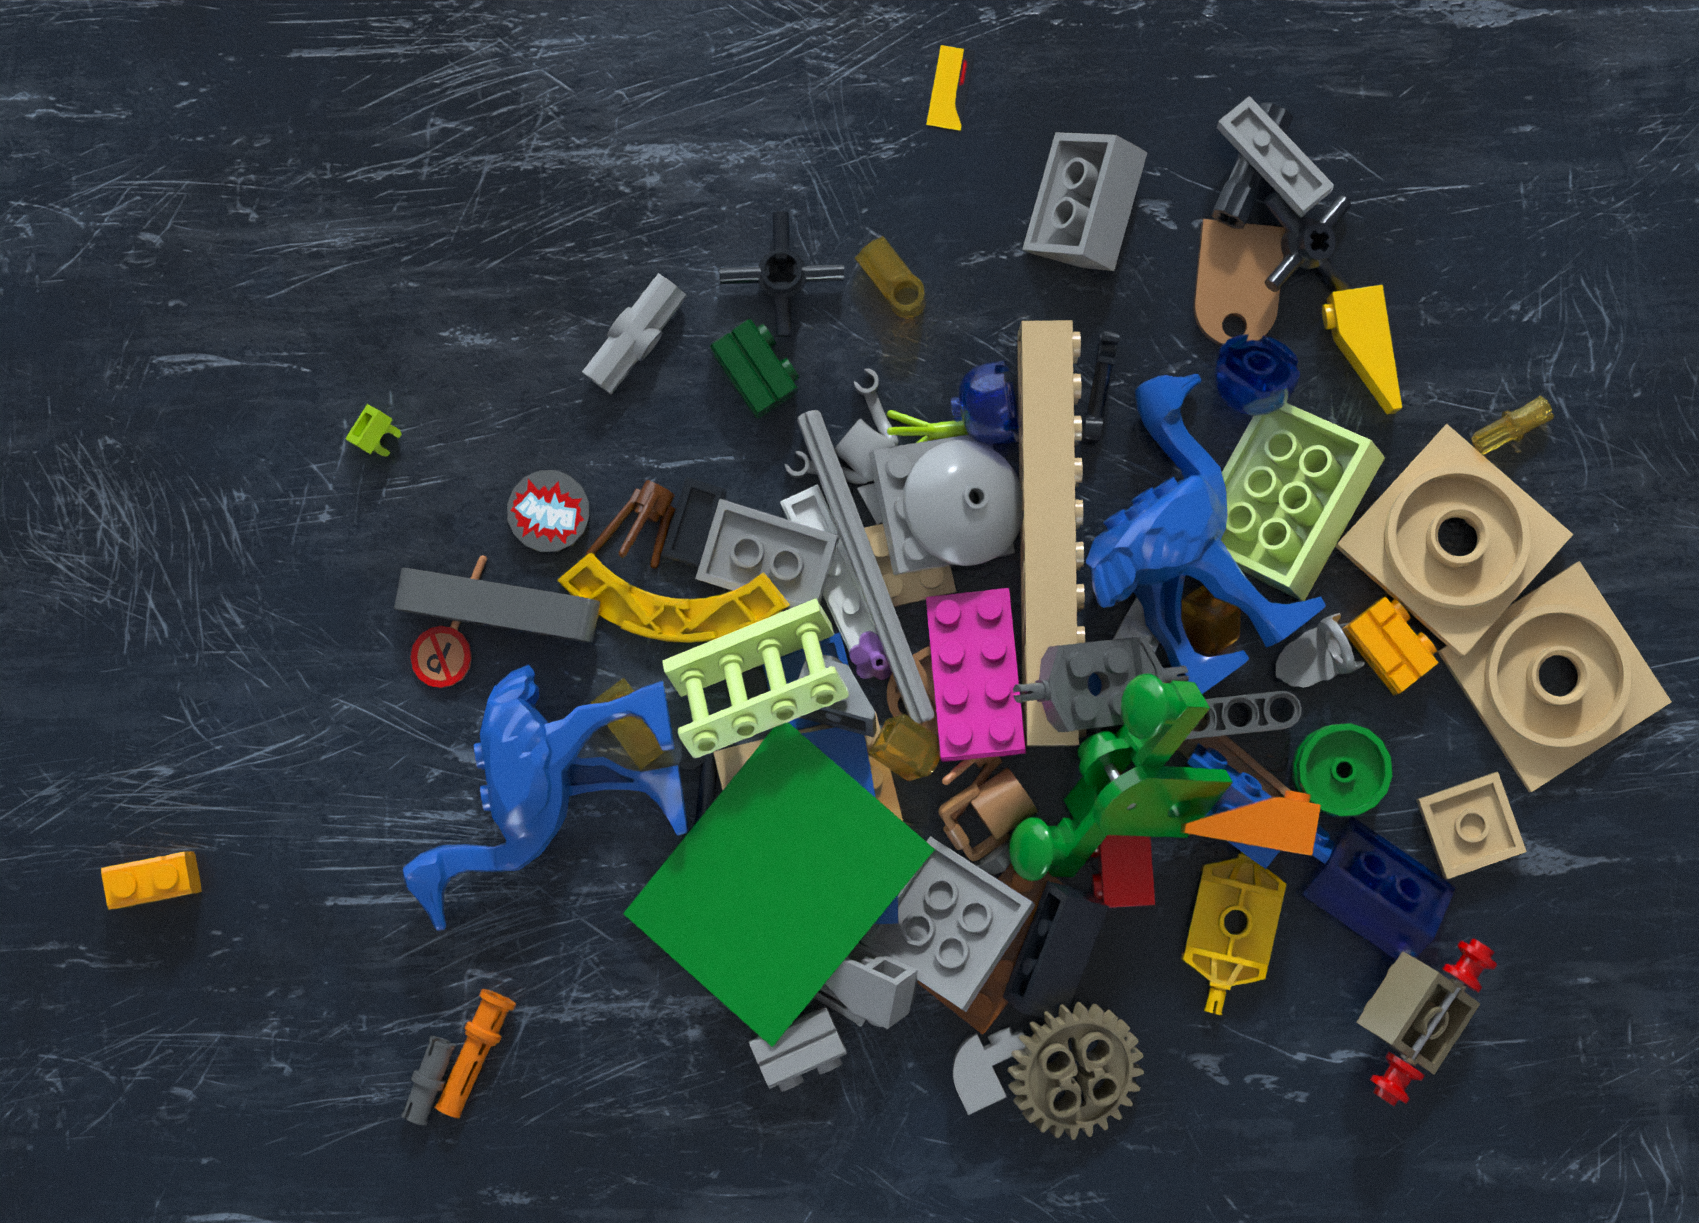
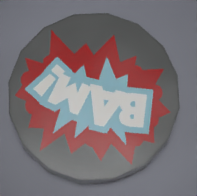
M540 470L524 477L513 488L507 503V520L513 534L526 547L541 553L559 552L574 546L585 534L590 521V504L584 488L570 475L556 470Z

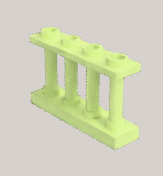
M817 598L663 660L665 674L681 697L688 696L693 722L679 727L678 735L693 758L710 754L718 749L750 738L758 733L790 722L849 697L848 689L835 667H825L819 641L834 636L832 624ZM803 648L810 675L787 684L780 657ZM765 664L771 691L748 700L742 672ZM726 679L732 706L709 715L703 688Z

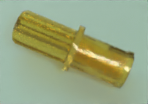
M1539 396L1517 410L1503 412L1501 419L1475 432L1471 438L1472 443L1477 451L1485 455L1513 439L1518 442L1523 439L1525 433L1554 419V414L1551 413L1552 408L1544 397Z

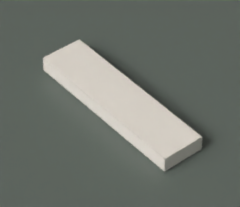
M818 484L780 501L788 520L840 536L835 520ZM840 536L823 597L850 652L853 646L859 644L861 634L867 631L877 634Z

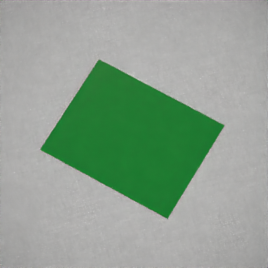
M787 722L771 730L623 914L773 1047L935 849Z

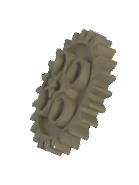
M1077 1002L1071 1014L1062 1004L1059 1007V1017L1054 1018L1046 1011L1044 1012L1046 1024L1041 1027L1033 1021L1030 1023L1031 1029L1034 1032L1032 1037L1019 1036L1025 1048L1024 1050H1014L1011 1052V1055L1020 1063L1008 1068V1072L1017 1079L1008 1086L1015 1095H1018L1013 1101L1020 1110H1024L1022 1113L1030 1123L1034 1122L1041 1132L1044 1133L1049 1128V1131L1056 1138H1059L1065 1129L1066 1134L1072 1140H1075L1079 1128L1088 1137H1091L1094 1124L1098 1123L1104 1130H1107L1108 1123L1106 1118L1109 1115L1118 1120L1122 1118L1117 1109L1120 1104L1130 1107L1133 1105L1126 1095L1128 1091H1140V1087L1132 1080V1077L1144 1074V1070L1135 1063L1143 1058V1054L1134 1047L1139 1041L1131 1032H1128L1130 1027L1122 1019L1118 1020V1017L1109 1009L1103 1014V1010L1097 1004H1093L1089 1011H1087L1084 1005ZM1069 1038H1071V1051L1069 1050L1068 1046ZM1098 1040L1097 1046L1093 1050L1086 1052L1088 1045ZM1059 1051L1058 1057L1053 1062L1046 1064L1048 1057L1052 1053ZM1105 1078L1103 1085L1099 1089L1093 1090L1095 1084ZM1066 1090L1062 1099L1053 1102L1059 1092ZM1081 1090L1083 1091V1095H1084V1102H1083L1082 1104H1081V1094H1080V1093H1081Z

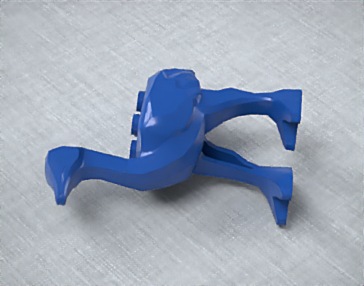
M1199 374L1185 377L1162 375L1143 382L1135 390L1137 411L1149 434L1179 467L1184 479L1177 482L1172 477L1155 489L1151 487L1131 501L1133 503L1132 507L1126 511L1122 509L1105 520L1103 524L1107 529L1094 538L1086 564L1090 569L1092 587L1098 604L1103 608L1112 607L1115 602L1125 600L1134 592L1143 606L1145 624L1164 647L1171 666L1180 667L1184 665L1187 667L1188 673L1177 674V676H1189L1188 682H1195L1203 694L1246 663L1249 657L1244 650L1213 657H1206L1194 652L1185 634L1181 620V597L1185 575H1190L1201 581L1215 598L1233 604L1246 613L1266 647L1272 646L1288 637L1325 608L1326 604L1321 596L1291 604L1271 603L1245 577L1221 541L1226 530L1228 517L1227 493L1221 468L1188 433L1180 413L1185 397L1194 387L1201 383L1202 379Z
M529 665L510 672L494 686L487 701L480 730L481 743L474 744V753L477 768H482L486 774L487 785L480 786L484 811H491L493 820L499 826L507 842L496 846L442 845L420 853L403 867V879L407 890L424 908L436 931L446 929L444 893L449 881L456 875L465 872L518 871L542 854L558 833L567 817L569 796L602 790L645 792L659 805L677 836L687 833L689 828L678 765L640 772L626 769L605 757H577L585 743L598 729L613 721L629 716L643 721L654 734L662 751L674 750L664 681L644 686L629 695L609 702L578 706L564 719L548 723L535 708L539 699V687L534 683L535 673Z

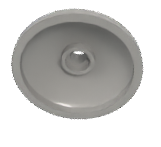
M968 440L942 443L927 451L916 461L905 482L903 508L909 529L917 542L927 552L944 562L963 566L987 562L1003 553L1013 543L1019 533L1022 519L1024 518L1019 478L1006 459L986 445ZM970 491L977 493L979 497L978 504L970 501Z

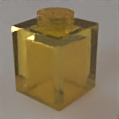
M902 714L886 719L868 755L907 781L926 777L935 770L940 761V755L938 754L940 750L939 737L907 715Z

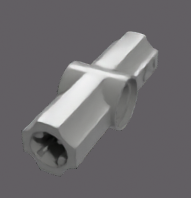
M658 273L633 307L626 308L613 323L607 334L608 339L582 371L583 374L612 395L636 362L645 359L662 336L663 332L661 330L687 298V295L675 284Z

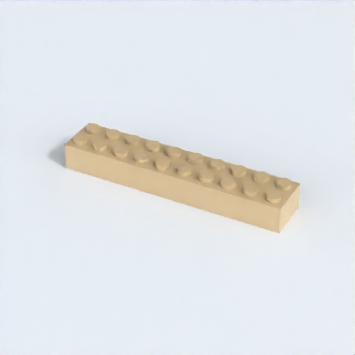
M1073 320L1021 321L1017 333L1019 481L1022 490V511H1024V518L1020 528L1022 684L1035 683L1036 680H1039L1041 659L1049 646L1085 643V627L1077 626V612H1081V609H1084L1085 594L1084 584H1076V571H1080L1081 567L1084 566L1083 542H1076V529H1080V525H1083V500H1075V488L1079 487V483H1082L1083 465L1082 458H1075L1074 446H1078L1079 441L1082 440L1081 416H1074V405H1078V399H1081V374H1073V363H1077L1078 357H1080L1081 337L1080 332H1073ZM1037 700L1022 702L1026 747H1073L1079 745V738L1086 737V729L1058 732L1048 722L1042 702H1037Z

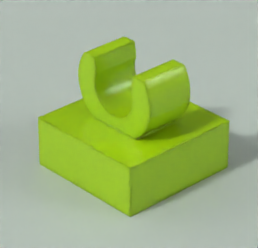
M367 404L345 439L369 454L374 451L381 456H388L390 452L380 444L381 437L385 433H390L400 438L402 434L398 428L390 424L393 420L392 418Z

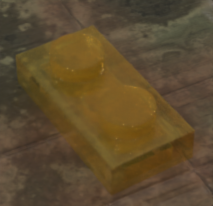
M623 678L590 703L609 702L634 692V689ZM629 716L607 724L640 770L666 752L662 751L652 731L643 721L635 717Z

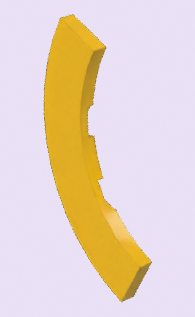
M592 552L587 554L558 579L559 583L572 596L600 601L598 615L620 626L621 629L646 638L668 642L691 643L712 641L774 616L790 605L764 572L738 589L717 596L698 599H677L659 596L625 582L606 568Z

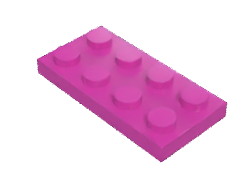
M1009 588L926 597L941 761L948 762L1025 754L1026 746L1021 703H1017L1013 696L1020 695V692L1013 693L1014 686L1019 684Z

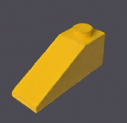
M1383 285L1332 292L1327 298V304L1322 305L1325 329L1332 330L1334 342L1385 413L1388 415L1398 412L1402 409Z

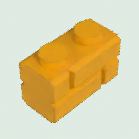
M1383 597L1343 627L1342 631L1390 692L1396 695L1403 692L1418 678L1437 665L1438 661L1433 656L1437 649L1424 633L1420 632L1416 635L1406 623L1411 618L1399 601L1394 599L1390 602L1386 597Z
M194 851L180 852L101 868L109 910L202 892Z

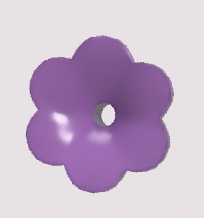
M872 631L861 634L859 644L853 646L849 652L851 661L856 664L857 674L863 679H869L873 676L880 680L887 679L891 676L892 671L879 636Z

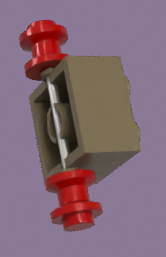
M1472 938L1469 944L1460 941L1457 947L1462 953L1461 957L1455 965L1445 964L1442 968L1444 972L1453 977L1450 980L1402 951L1396 962L1389 968L1387 976L1372 999L1365 1005L1363 1013L1356 1022L1401 1053L1400 1057L1404 1059L1402 1060L1388 1051L1385 1058L1390 1066L1383 1076L1373 1075L1370 1081L1377 1085L1373 1093L1392 1106H1395L1398 1100L1407 1104L1410 1100L1405 1092L1411 1080L1422 1081L1425 1077L1424 1074L1412 1067L1411 1064L1413 1066L1418 1064L1432 1074H1435L1480 1005L1479 1002L1464 992L1465 986L1479 993L1482 986L1477 980L1484 969L1494 970L1497 963L1491 959L1495 952Z

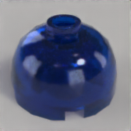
M1249 334L1238 335L1228 339L1220 348L1215 368L1214 382L1221 399L1229 407L1253 416L1268 415L1283 407L1293 395L1300 377V371L1297 369L1299 361L1296 354L1285 344L1267 336H1262L1261 342L1247 340Z
M1006 360L985 363L970 370L960 382L959 396L951 398L954 421H963L968 435L974 440L987 445L1008 444L1019 440V436L1011 431V429L1019 428L1013 382L1005 383L1004 373H1002L1010 371Z

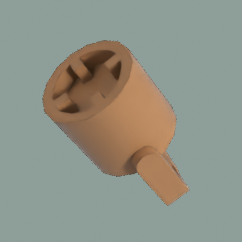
M1007 767L979 787L976 784L970 785L942 804L938 813L945 823L943 831L955 849H962L970 860L977 861L1003 844L1009 838L1008 832L1016 828L1023 820L1038 813V810L1014 774ZM968 802H970L992 834L974 848H971L969 845L970 839L958 821L953 820L950 816Z

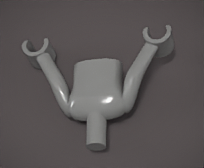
M864 369V372L872 377L874 385L871 388L864 389L854 381V387L859 394L865 396L874 423L880 433L873 430L862 419H859L834 449L836 455L853 469L841 467L846 482L863 485L874 481L869 452L874 449L898 446L897 435L887 434V429L892 426L877 396L878 375L871 369ZM795 452L805 462L803 470L796 472L785 464L786 472L793 478L804 477L807 473L817 475L813 462L809 461V458L803 452Z

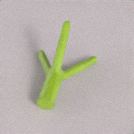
M893 410L887 412L889 418L913 426L889 427L887 434L899 436L925 435L916 443L969 434L966 419L928 423Z

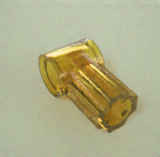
M883 236L862 248L861 252L855 257V260L889 302L893 312L905 319L918 316L926 305V294L921 280L912 274ZM903 288H913L918 292V297L914 303L903 305L896 301L897 293Z

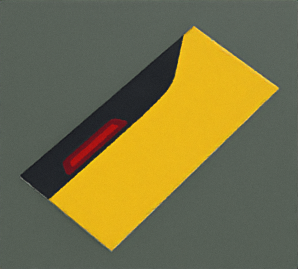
M941 45L926 125L961 131L975 51Z

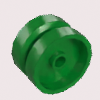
M1352 723L1324 726L1308 734L1296 748L1291 763L1292 783L1296 791L1310 794L1309 803L1320 804V813L1329 816L1360 815L1374 808L1386 795L1392 779L1391 757L1383 741L1369 729ZM1345 762L1348 766L1343 771L1346 778H1341L1337 775L1336 767L1339 763Z

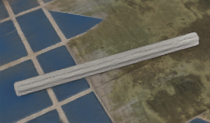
M818 410L805 412L797 418V422L906 711L913 725L925 723L934 718V711L823 418Z

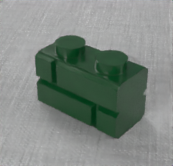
M748 319L709 347L755 418L759 419L798 392L794 382L800 379L787 358L779 361L771 348L777 343L764 324L756 327L753 321Z

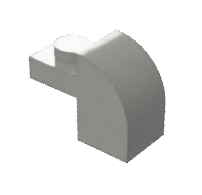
M1011 1026L990 1035L988 1039L991 1044L984 1047L975 1032L968 1036L958 1047L952 1063V1077L968 1115L1006 1097L992 1066L1012 1057V1051L1024 1050L1025 1045L1019 1039L1020 1035H1024L1021 1029L1013 1032Z

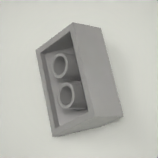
M1055 132L1022 250L1081 268L1114 271L1147 152L1117 135Z

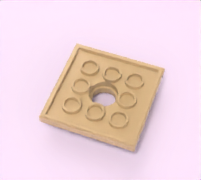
M1446 424L1335 547L1462 658L1573 534ZM1450 518H1461L1474 527L1477 534V544L1473 552L1466 556H1453L1444 551L1438 541V530L1441 523Z
M1580 561L1512 603L1462 658L1447 645L1437 651L1528 792H1533L1672 702ZM1553 655L1568 658L1576 667L1578 674L1575 688L1569 694L1561 697L1547 693L1539 681V669L1542 663Z

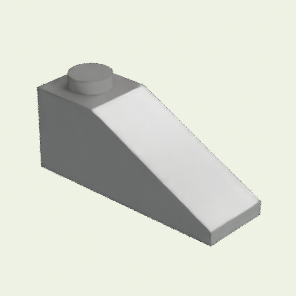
M858 943L825 984L852 1013L867 1019L874 1026L889 1029L909 1014L918 970Z

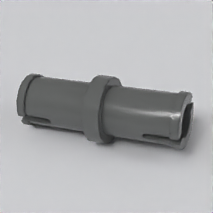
M430 1036L419 1070L413 1072L411 1080L414 1082L405 1109L401 1114L402 1118H406V1120L419 1125H427L438 1091L443 1090L446 1083L443 1076L452 1052L456 1047L454 1043H450L449 1040L440 1037Z

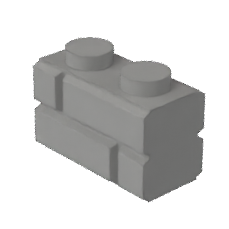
M827 1006L795 1019L773 1047L760 1036L749 1041L769 1089L778 1085L781 1092L803 1083L802 1074L817 1068L819 1074H823L841 1066L843 1063L840 1057L847 1054L846 1047Z

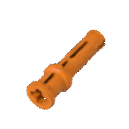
M487 989L481 990L479 996L482 1000L472 1021L466 1023L465 1034L468 1036L443 1093L435 1106L438 1111L454 1118L461 1117V1112L490 1047L496 1046L502 1038L499 1034L508 1012L513 1011L516 1003L511 999Z

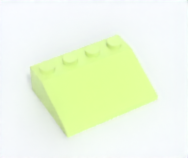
M1266 394L1222 471L1227 493L1228 517L1226 530L1221 541L1242 571L1298 600L1305 601L1385 459L1384 455L1372 440Z

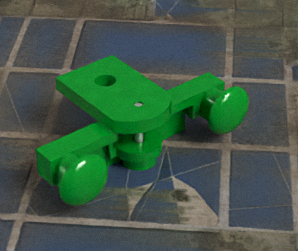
M1147 673L1136 676L1128 683L1123 692L1120 707L1123 726L1116 734L1110 731H1103L1090 736L1078 749V756L1081 760L1079 772L1082 778L1064 799L1074 820L1063 818L1057 826H1047L1041 819L1032 817L1023 820L1014 829L1009 844V855L1014 870L1021 878L1027 881H1037L1044 877L1048 871L1051 877H1074L1107 835L1187 838L1190 835L1180 832L1181 824L1205 817L1233 783L1227 771L1223 769L1164 766L1210 709L1195 682L1172 680L1171 683H1162L1157 676ZM1133 761L1136 767L1122 774L1130 762Z

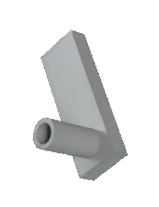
M1250 96L1218 121L1217 129L1280 194L1299 219L1332 192L1334 184Z

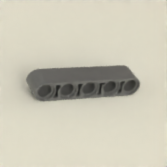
M401 568L394 609L418 615L593 643L600 601L417 569Z
M1286 691L1205 699L1210 707L1205 714L1207 718L1206 725L1199 732L1192 730L1185 740L1290 728L1298 722L1302 707L1297 697ZM1275 699H1282L1289 705L1290 714L1287 720L1282 723L1275 721L1270 715V705ZM1234 703H1239L1247 709L1248 720L1242 727L1232 725L1228 719V710ZM1101 727L1092 728L1093 735L1102 732Z

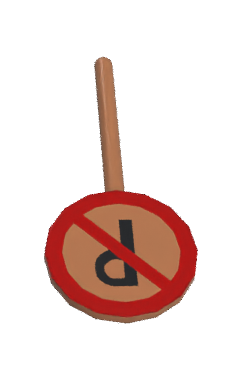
M482 555L479 557L471 579L479 580L487 561L486 556ZM453 620L450 627L438 626L429 628L420 634L413 644L410 656L412 669L417 677L428 686L438 688L453 686L461 681L470 669L472 661L471 647L465 636L458 631L460 621Z

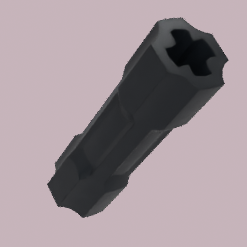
M1261 103L1260 108L1286 134L1293 116L1287 109L1278 107L1273 103ZM1241 153L1211 214L1218 222L1234 229L1244 228L1264 180L1263 176Z

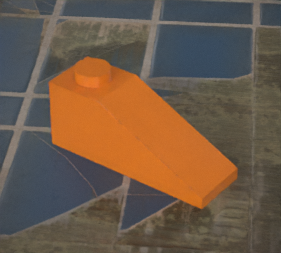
M1285 790L1284 798L1272 797L1181 824L1180 832L1312 856L1321 805L1309 803L1310 794Z

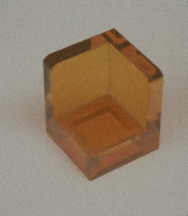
M1204 585L1182 600V623L1192 647L1216 656L1239 639L1240 608L1215 598Z

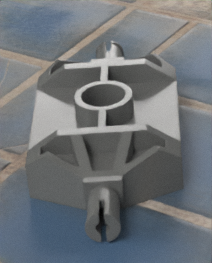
M1145 636L1049 646L1043 655L1040 664L1039 680H1036L1035 683L1016 684L1013 688V693L1025 691V694L1013 696L1017 703L1034 700L1042 702L1048 722L1058 732H1069L1123 725L1120 708L1122 695L1128 683L1138 675L1153 674L1162 683H1171L1172 680L1188 682L1189 676H1177V674L1188 673V669L1184 665L1163 668ZM1092 673L1098 675L1102 683L1101 691L1097 696L1090 693L1087 685Z

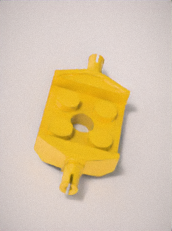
M1243 852L1238 854L1237 858L1202 865L1201 871L1203 872L1185 951L1184 953L1182 952L1181 956L1183 961L1209 980L1211 988L1204 1011L1222 1015L1226 989L1230 990L1231 986L1256 982L1266 978L1287 885L1267 868L1265 869ZM1232 910L1242 911L1247 918L1246 928L1239 934H1230L1224 926V918Z

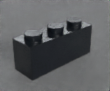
M1047 881L1002 997L1022 1014L1044 1018V1012L1046 1011L1054 1018L1059 1017V1007L1062 1004L1069 1009L1074 1002L1075 992L1083 971L1090 961V954L1098 933L1105 923V915L1109 906L1089 891Z

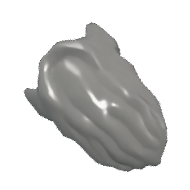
M1337 613L1322 619L1316 628L1304 632L1297 640L1286 645L1276 661V677L1282 679L1283 682L1288 683L1290 686L1309 687L1317 682L1330 680L1339 673L1349 674L1363 667L1365 662L1354 661L1352 647L1346 635L1337 624L1341 614Z

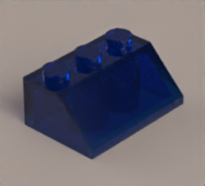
M1351 816L1334 840L1335 843L1330 858L1325 864L1322 861L1319 862L1302 895L1396 960L1402 951L1416 958L1435 938L1456 887Z

